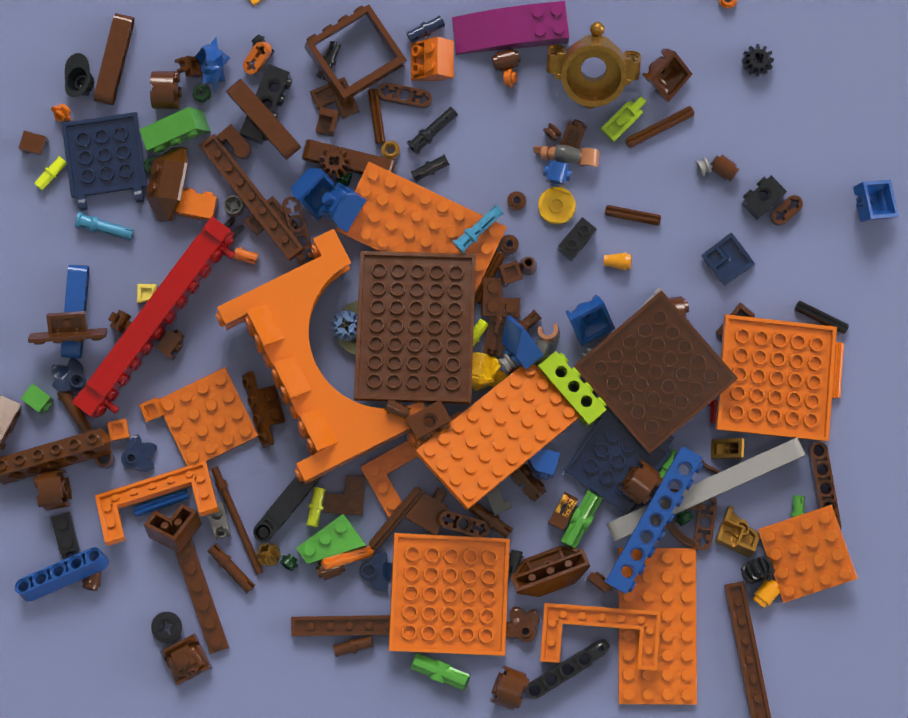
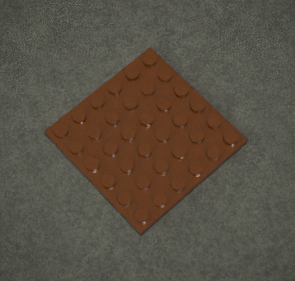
M662 290L574 365L581 376L649 454L738 379Z

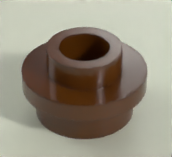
M519 191L512 192L507 198V204L512 210H521L526 204V197ZM516 197L520 199L518 204L513 202V199Z
M505 235L502 237L500 248L504 253L512 254L518 249L519 242L515 236ZM511 241L513 246L507 247L506 242Z

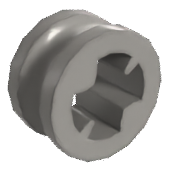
M705 157L702 158V161H696L697 168L702 177L705 176V173H712L709 162Z
M507 354L504 355L503 359H499L508 373L511 372V368H516V365Z

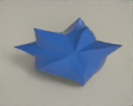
M215 37L211 44L202 46L200 51L194 56L198 59L201 66L203 84L211 83L214 93H216L218 81H225L223 66L230 59L226 53L218 49L217 37Z

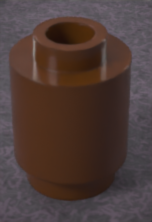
M513 48L498 52L492 56L495 71H504L509 68L518 67V63L521 62L518 51L515 52Z
M723 154L720 157L716 156L710 164L713 166L711 170L724 180L728 179L731 181L739 171L736 164Z
M321 561L318 562L319 566L316 567L319 578L323 577L324 581L342 575L341 572L346 571L344 565L325 570L321 565Z

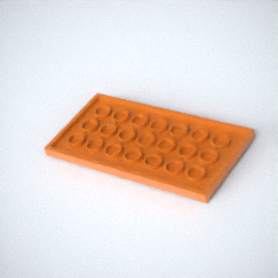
M368 162L355 189V192L364 197L366 202L348 232L337 227L336 231L380 252L462 254L453 245L452 241L457 240L464 233L465 229H470L483 215ZM496 221L464 253L476 254L475 291L480 285L507 228Z
M532 364L527 369L520 366L448 424L449 428L436 433L416 449L415 454L462 506L468 510L581 418V416L535 364Z
M618 548V557L624 548ZM656 548L651 558L647 557L643 564L646 567L641 576L637 574L634 581L637 583L632 592L628 591L626 594L618 591V608L661 612L658 670L637 669L640 630L618 628V704L697 705L696 549ZM636 549L631 552L632 559L635 561L640 560L641 552ZM623 567L621 574L623 577L629 578L632 570L629 567Z

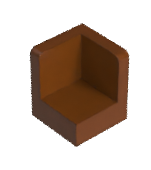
M320 106L316 132L334 137L339 119V111Z
M24 130L19 150L26 154L31 152L41 155L44 144H48L49 140L46 136Z
M518 261L499 266L498 270L504 287L523 280Z

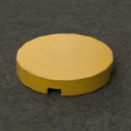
M552 187L545 190L538 200L539 214L544 221L550 224L560 225L566 223L575 212V199L570 191L563 187Z

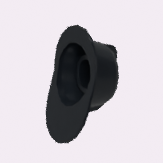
M75 53L68 58L65 64V91L70 97L88 96L94 87V77L90 73L89 61L86 56L81 53Z

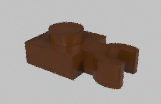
M186 56L174 60L175 63L180 65V68L177 69L178 73L185 72L186 76L195 78L202 76L201 66L196 57Z

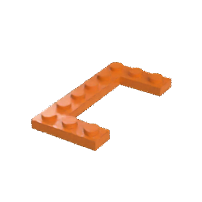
M461 410L450 416L452 421L462 413ZM408 440L360 467L388 517L393 514L402 501L387 474L418 457L415 454L416 447H412Z
M206 460L95 495L106 545L110 546L126 541L119 512L120 508L190 486L193 488L200 517L218 512L219 508Z
M544 603L540 661L560 663L563 624L640 630L637 669L658 670L660 611Z

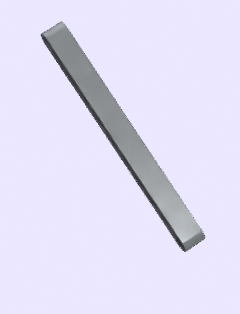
M798 437L691 485L689 490H684L682 494L684 499L679 507L675 506L672 513H680L805 456L806 454ZM661 499L660 507L668 509L670 502L667 499ZM648 505L606 524L614 542L633 533ZM652 516L650 518V523L652 525L660 522V518L658 516Z

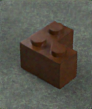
M181 504L171 518L154 511L145 522L144 527L149 538L180 553L202 523L196 510Z

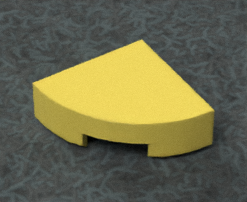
M137 284V304L147 302L157 290V284Z

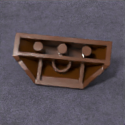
M172 147L153 161L146 198L158 221H172L173 214L180 203L188 165L186 147Z
M558 546L524 559L515 573L512 574L511 579L517 594L541 597L575 584L589 569L590 563L584 549Z

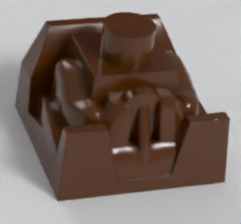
M662 49L661 53L663 56L652 62L649 66L648 74L643 73L642 76L656 88L655 92L658 96L669 102L692 76V72L675 51Z
M195 633L160 651L176 685H180L213 668Z

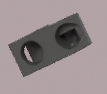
M500 484L486 495L494 515L512 508L510 500L504 502L500 493Z
M224 501L217 503L218 512L208 514L216 540L231 536Z

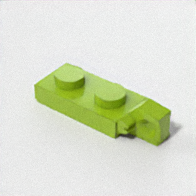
M641 96L635 103L632 101L627 102L600 130L614 143L641 116L643 112L640 109L647 101Z

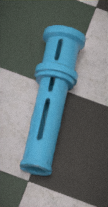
M495 205L470 229H465L464 233L457 240H453V245L464 254L465 250L472 243H476L478 237L504 214L503 211Z
M80 211L77 214L75 228L77 229L81 227L90 230L92 233L98 231L129 241L132 240L134 229L99 220L98 216H87Z

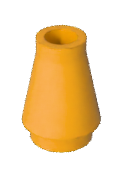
M625 252L604 255V266L623 271L631 269V254Z

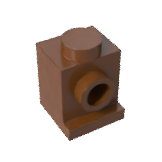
M169 329L156 348L173 361L175 359L173 354H177L182 349V342L185 336L178 330L173 332Z

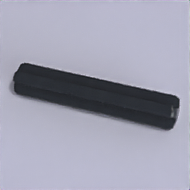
M798 301L795 306L796 311L826 326L837 327V331L845 334L849 328V324L802 301Z

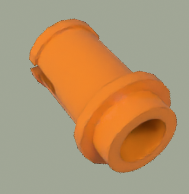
M236 247L233 258L236 261L241 260L255 265L259 253L244 250L242 247Z

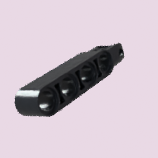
M322 476L305 485L303 481L299 482L297 477H295L254 527L253 534L256 540L260 542L269 541Z
M605 639L595 641L530 681L525 690L526 694L532 699L540 698L585 670L595 660L606 654L610 648L608 641ZM599 646L603 647L602 651L598 650ZM583 653L589 656V662L585 665L579 662V656ZM565 664H571L573 667V671L569 675H565L562 671V667ZM549 674L556 676V683L553 685L546 683V676ZM533 684H537L540 688V692L537 695L529 693V687Z

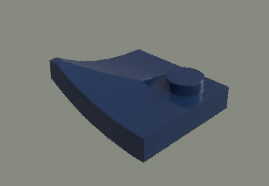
M732 232L701 255L724 286L755 265Z

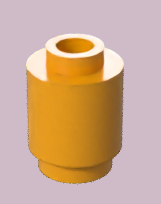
M765 579L754 593L755 596L752 599L765 609L767 605L770 606L781 592L778 589L780 585L772 579L770 581Z

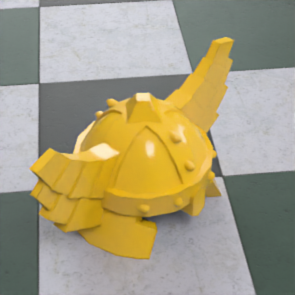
M473 352L472 388L475 391L488 386L495 387L507 378L508 374L500 369L501 362L497 358L489 354Z

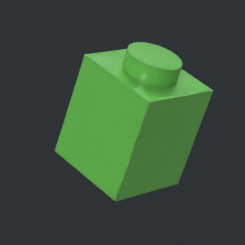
M33 383L20 398L41 414L50 410L54 400Z

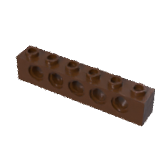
M99 428L0 457V482L5 485L36 476L41 472L60 469L112 454L109 435Z

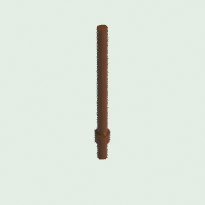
M218 466L213 467L211 471L217 482L215 483L217 490L223 496L256 575L263 573L262 567L228 491L227 481L223 479Z

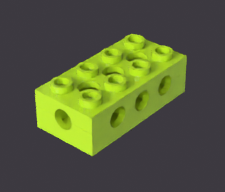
M555 351L538 365V368L580 414L581 418L579 420L587 428L607 410L605 408L606 403L601 397L596 398L594 396L593 388L588 382H582L580 379L581 374L575 367L570 368L563 353L558 354ZM561 370L565 373V376L558 377L555 372ZM575 385L578 391L571 392L568 386ZM581 400H588L590 402V406L584 407L581 404Z

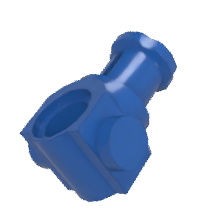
M550 161L549 165H545L543 176L547 177L546 182L550 183L551 186L558 187L565 185V181L570 180L572 170L568 169V164Z

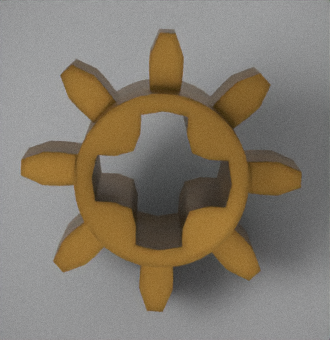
M264 543L258 548L256 556L262 566L267 564L270 567L279 562L281 553L276 544L271 546L270 543Z

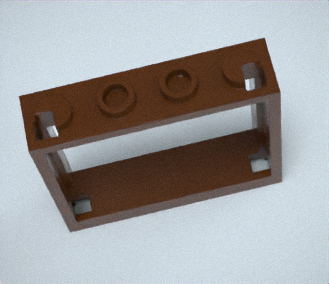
M369 4L365 7L363 5L359 6L353 11L352 15H344L338 20L337 24L333 26L330 24L322 30V33L318 35L313 34L306 39L305 50L341 103L346 102L400 69L407 61ZM366 15L395 59L344 89L315 45Z

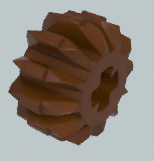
M331 146L330 153L327 150L323 151L326 157L319 156V160L322 161L319 164V168H324L322 171L326 174L329 172L328 177L330 179L333 177V174L339 179L340 172L345 176L346 171L344 169L349 170L351 168L349 164H346L351 162V158L346 157L347 151L341 153V147H338L335 152L333 146ZM331 160H334V161L339 160V161H338V164H339V165H337V166L334 165V164L332 165Z

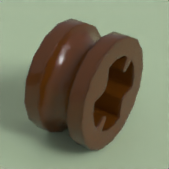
M551 123L548 124V128L543 129L544 133L553 141L557 140V136L562 135L558 128Z

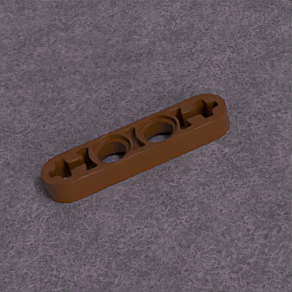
M286 197L283 200L282 208L288 229L296 239L300 236L306 238L307 244L303 248L305 250L310 249V251H306V254L314 260L315 257L311 251L312 244L300 202L295 197ZM288 200L296 202L294 212L299 211V215L288 217V214H292L291 209L286 208V205L289 204ZM294 218H299L302 222L301 227L298 229H294L291 226V221ZM303 253L296 256L300 266L306 264L302 263L304 259Z

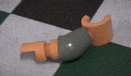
M559 144L552 147L533 146L534 153L540 154L542 160L551 159L556 160V162L573 163L583 167L585 165L598 167L600 151L597 149H578L569 145Z
M556 323L553 325L554 330L550 335H545L543 328L538 326V334L541 339H537L536 345L544 356L534 363L536 366L547 359L550 349L549 343H554L560 337V329ZM516 365V368H511V371L519 368L521 365Z

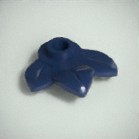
M70 358L67 366H52V374L57 379L53 382L52 386L56 390L61 392L69 390L79 392L86 386V379L82 375L83 366L77 359ZM73 381H78L79 385H74Z
M138 434L128 439L125 445L126 451L121 456L123 466L128 469L136 468L142 472L153 469L155 466L150 459L155 454L157 446L150 442L142 443ZM133 456L134 461L130 462L127 457Z
M385 552L375 553L370 561L364 562L360 567L361 577L369 580L371 586L379 591H387V580L392 578V564L386 562L387 553ZM368 567L373 569V573L370 575L366 573V568Z

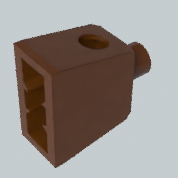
M437 487L432 497L424 493L406 514L405 518L433 535H438L441 526L436 523V515L439 511L448 509V506L442 503L447 492Z

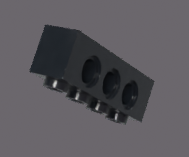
M268 64L256 96L262 103L267 101L272 103L269 111L277 118V108L283 105L285 100L283 94L286 89L290 88L292 79L290 72ZM277 84L279 89L276 92H272L269 90L271 85ZM246 116L240 130V135L245 139L262 145L268 139Z

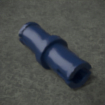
M439 15L426 23L422 22L421 26L406 32L410 42L413 43L424 36H430L432 32L445 27V24Z

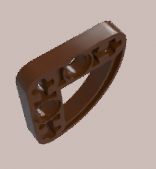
M670 489L672 492L679 491L677 489ZM716 498L710 499L713 506H709L708 512H712V516L701 514V510L705 511L706 505L703 502L688 508L689 510L697 511L694 539L683 534L677 528L673 519L670 524H665L667 529L678 541L690 548L697 550L708 549L712 543L717 508ZM702 517L710 519V526L708 528H703L700 525ZM698 529L709 531V535L705 534L704 537L708 543L704 544L703 547H700V543L697 542V539L702 537V533H698Z

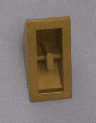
M744 438L711 439V458L741 460L744 458Z

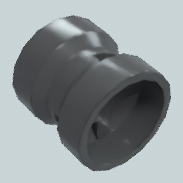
M231 195L225 199L224 209L229 216L238 217L244 211V204L238 196Z

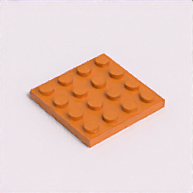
M226 367L159 399L165 412L163 417L187 466L205 460L207 462L258 437V433Z
M832 504L758 529L766 555L773 562L775 569L773 575L776 583L780 585L778 589L781 591L780 595L783 603L858 579Z

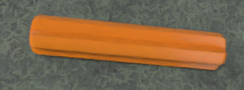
M836 342L833 399L841 397L844 343Z
M370 545L323 558L321 565L323 569L327 570L372 557L374 550Z

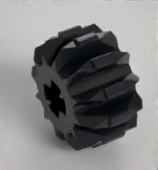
M756 44L755 49L749 46V52L744 51L743 55L746 58H743L741 62L746 64L743 68L744 70L750 69L749 75L756 72V76L759 77L761 72L766 75L768 73L767 69H772L773 66L770 63L774 62V58L770 57L772 51L766 52L767 46L760 49V45ZM756 57H757V60H758V58H760V59L762 60V61L760 62V64H759V61H758L757 63L754 61Z
M767 556L748 561L740 569L743 579L748 584L768 579L775 572L773 562Z

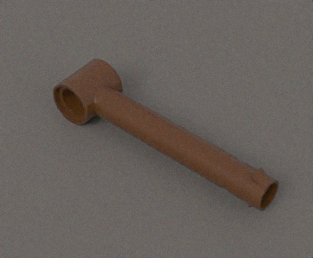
M59 391L57 393L58 400L61 399L81 433L92 431L93 429L81 409L72 403L74 400L71 395L72 391ZM108 454L109 460L104 464L100 462L101 457L94 460L97 465L107 469L114 464V455Z

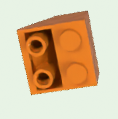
M434 37L411 43L412 81H442L454 78L453 40Z

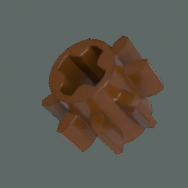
M118 310L117 314L112 312L108 318L112 322L110 327L123 333L124 329L127 330L132 323L129 321L132 316L121 310Z

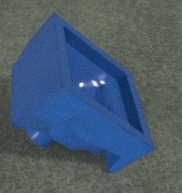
M309 168L291 187L292 195L306 208L309 214L319 222L323 215L318 213L322 205H324L322 196L326 192L330 193L335 183L324 171L318 168Z
M891 180L866 181L853 187L854 194L857 196L856 208L860 212L861 222L899 217Z
M336 182L333 190L330 193L326 192L322 196L324 205H322L318 213L329 219L340 229L348 232L365 204L366 199L350 187Z
M594 295L592 301L580 303L572 313L568 310L565 311L581 347L615 330L606 305L598 295Z

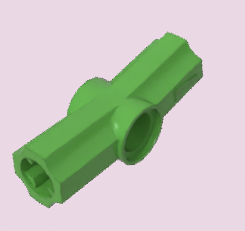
M587 491L580 506L576 508L569 521L570 524L561 539L562 543L576 549L583 533L587 531L594 518L593 515L602 500L601 496L592 491Z
M416 653L410 668L428 675L433 680L443 684H450L462 690H465L468 686L471 676L452 668L447 663L437 659L435 661Z

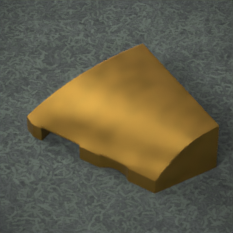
M729 505L719 527L715 543L750 558L756 550L760 535L748 526L744 518L741 520L733 512L734 508Z

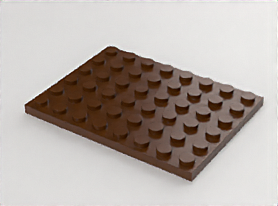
M360 252L354 401L388 402L389 399H395V402L435 403L441 400L442 403L471 404L476 254Z

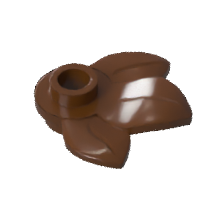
M512 607L510 622H506V635L510 638H519L522 642H531L536 636L535 628L539 623L537 611L532 609L526 613L519 607ZM525 629H529L528 635H523Z

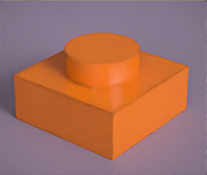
M158 397L139 404L146 422L165 415Z
M126 418L107 422L110 441L130 438Z

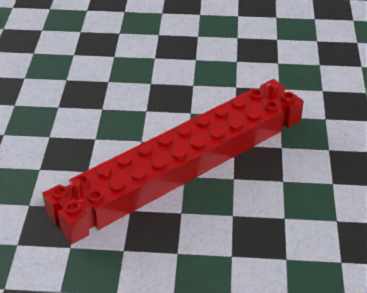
M213 216L209 219L201 233L193 240L87 381L83 390L72 401L74 405L96 419L99 416L102 417L107 409L114 414L119 411L120 408L112 402L118 397L120 387L122 385L125 386L131 379L129 375L133 370H138L144 355L148 356L154 348L153 343L156 339L160 340L166 332L164 330L165 327L175 321L177 318L175 314L179 309H183L187 305L189 295L191 293L194 294L199 289L200 285L198 283L201 279L208 277L213 263H218L223 254L229 259H233L235 253L229 249L235 240L233 238L234 233Z

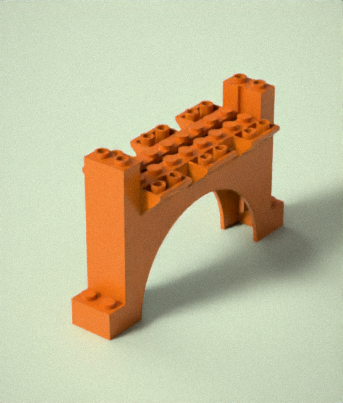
M334 229L313 238L311 251L315 257L314 260L218 306V313H216V319L220 327L224 326L226 330L246 322V329L250 337H255L254 342L258 353H263V360L267 368H272V380L276 388L280 387V396L285 405L289 404V411L293 419H298V432L302 439H307L306 447L311 456L296 463V469L294 470L298 481H303L304 485L409 433L407 439L412 447L415 446L416 449L429 440L427 439L422 442L420 439L416 441L405 419L391 412L388 414V411L384 410L385 408L362 405L342 395L328 383L315 363L309 342V324L313 310L326 288L342 274L350 270L349 264H351ZM417 402L406 406L411 408L407 417L426 408L424 403ZM431 418L424 419L425 426H434ZM438 430L431 433L432 437L438 433Z

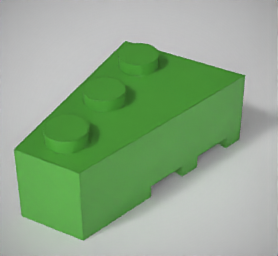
M190 107L139 129L146 150L154 153L163 152L166 150L165 148L176 146L184 141L211 132L204 111Z
M342 514L296 549L309 565L326 557L365 547L366 544L346 516Z

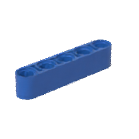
M68 266L64 312L86 311L89 266ZM66 340L61 343V357L82 358L84 340L81 342Z
M89 548L19 579L15 584V591L25 601H34L106 569L109 559L99 548Z

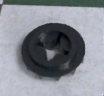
M172 612L159 613L151 624L153 636L163 643L175 641L180 637L183 629L182 621ZM163 620H165L167 624H175L170 628L171 635H169V633L166 630L159 631L160 629H162V627H164Z

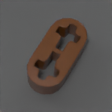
M796 195L788 197L771 213L772 223L777 226L785 224L800 211L803 206L802 199ZM790 200L798 202L796 205L797 209L795 207L790 210L788 209L791 204ZM785 211L786 214L782 217L783 221L781 219L777 221L775 219L777 216L776 212L781 214Z

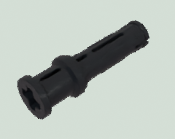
M449 107L425 130H419V134L411 141L408 140L407 145L418 155L425 145L432 143V138L458 116L457 112L452 107ZM446 118V120H445L444 122H442V123L435 129V127H436L443 119Z

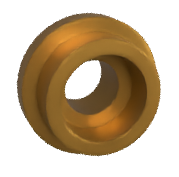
M386 141L381 147V153L384 158L393 160L398 157L400 147L395 141ZM393 148L394 152L390 154L387 152V149Z

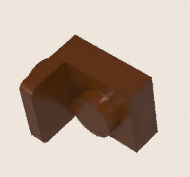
M577 119L569 120L560 145H569L579 149L587 128L584 122Z
M591 572L586 578L603 593L607 590L610 592L613 590V587L604 583L606 578L599 572Z

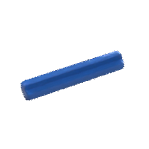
M186 489L134 506L133 511L135 516L138 517L189 499V494Z

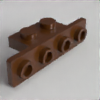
M86 311L48 313L46 315L48 332L30 333L28 343L41 345L51 341L53 343H63L66 340L81 342L84 339L99 341L106 337L107 328L88 329Z
M250 371L242 375V385L246 389L248 405L253 413V422L257 427L258 440L264 449L274 445L269 426L282 424L286 421L275 385L258 389L254 372Z

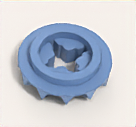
M350 310L340 311L334 315L331 321L333 334L343 341L356 338L358 315ZM343 318H345V320L348 323H352L348 327L349 333L347 332V330H345V328H341V325H343L344 321Z

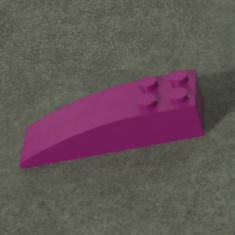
M565 1L512 6L452 17L456 55L565 44L569 42Z

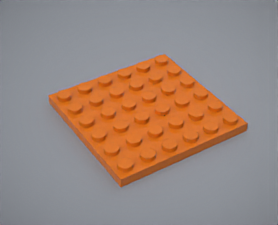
M724 315L721 359L738 379L717 397L715 430L829 441L837 327Z
M394 533L388 651L505 656L510 539Z

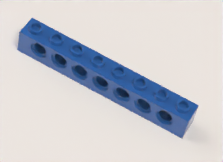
M684 446L680 447L604 583L623 594H626L628 591L632 592L637 583L634 581L637 574L641 576L646 567L643 564L647 557L651 558L656 549L653 545L656 540L660 541L665 533L662 529L666 523H671L675 515L672 513L675 506L679 507L684 499L682 496L684 490H689L694 482L691 479L694 472L698 474L703 466L701 462L703 457ZM681 465L688 467V475L680 474L679 467ZM671 482L679 484L678 492L670 490L669 485ZM661 499H667L670 502L668 509L660 507ZM652 516L660 518L659 526L655 527L650 523ZM642 533H648L651 536L649 543L645 544L641 541ZM635 549L641 552V559L638 561L633 560L631 557V552ZM623 567H629L632 570L629 578L622 576L621 570Z

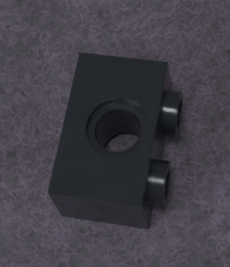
M772 175L769 178L763 177L756 184L758 186L756 190L752 191L750 189L743 196L745 200L742 202V205L756 220L766 213L787 192ZM764 192L767 195V200L759 199L758 193Z
M582 217L558 245L557 250L572 262L596 233L597 228Z

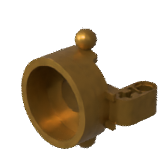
M594 22L590 26L592 35H586L583 39L575 42L566 53L565 47L562 45L553 44L548 46L546 71L550 74H555L554 79H561L567 95L588 109L611 103L621 94L625 85H631V81L639 80L641 54L636 51H625L623 54L608 37L602 36L605 27L601 22ZM596 57L604 61L606 70L603 75L591 78L583 74L581 66L588 58Z

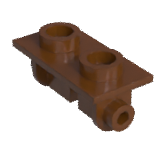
M489 316L482 353L501 357L503 349L501 342L506 319H503V317Z
M525 464L510 476L519 487L523 483L527 485L522 491L534 502L547 492L544 489V484L532 475L531 469Z

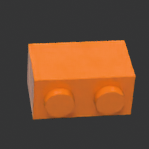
M185 188V190H182L181 200L175 213L180 216L209 221L212 216L215 218L219 200L214 196V193L204 191L203 194L196 193L194 189Z

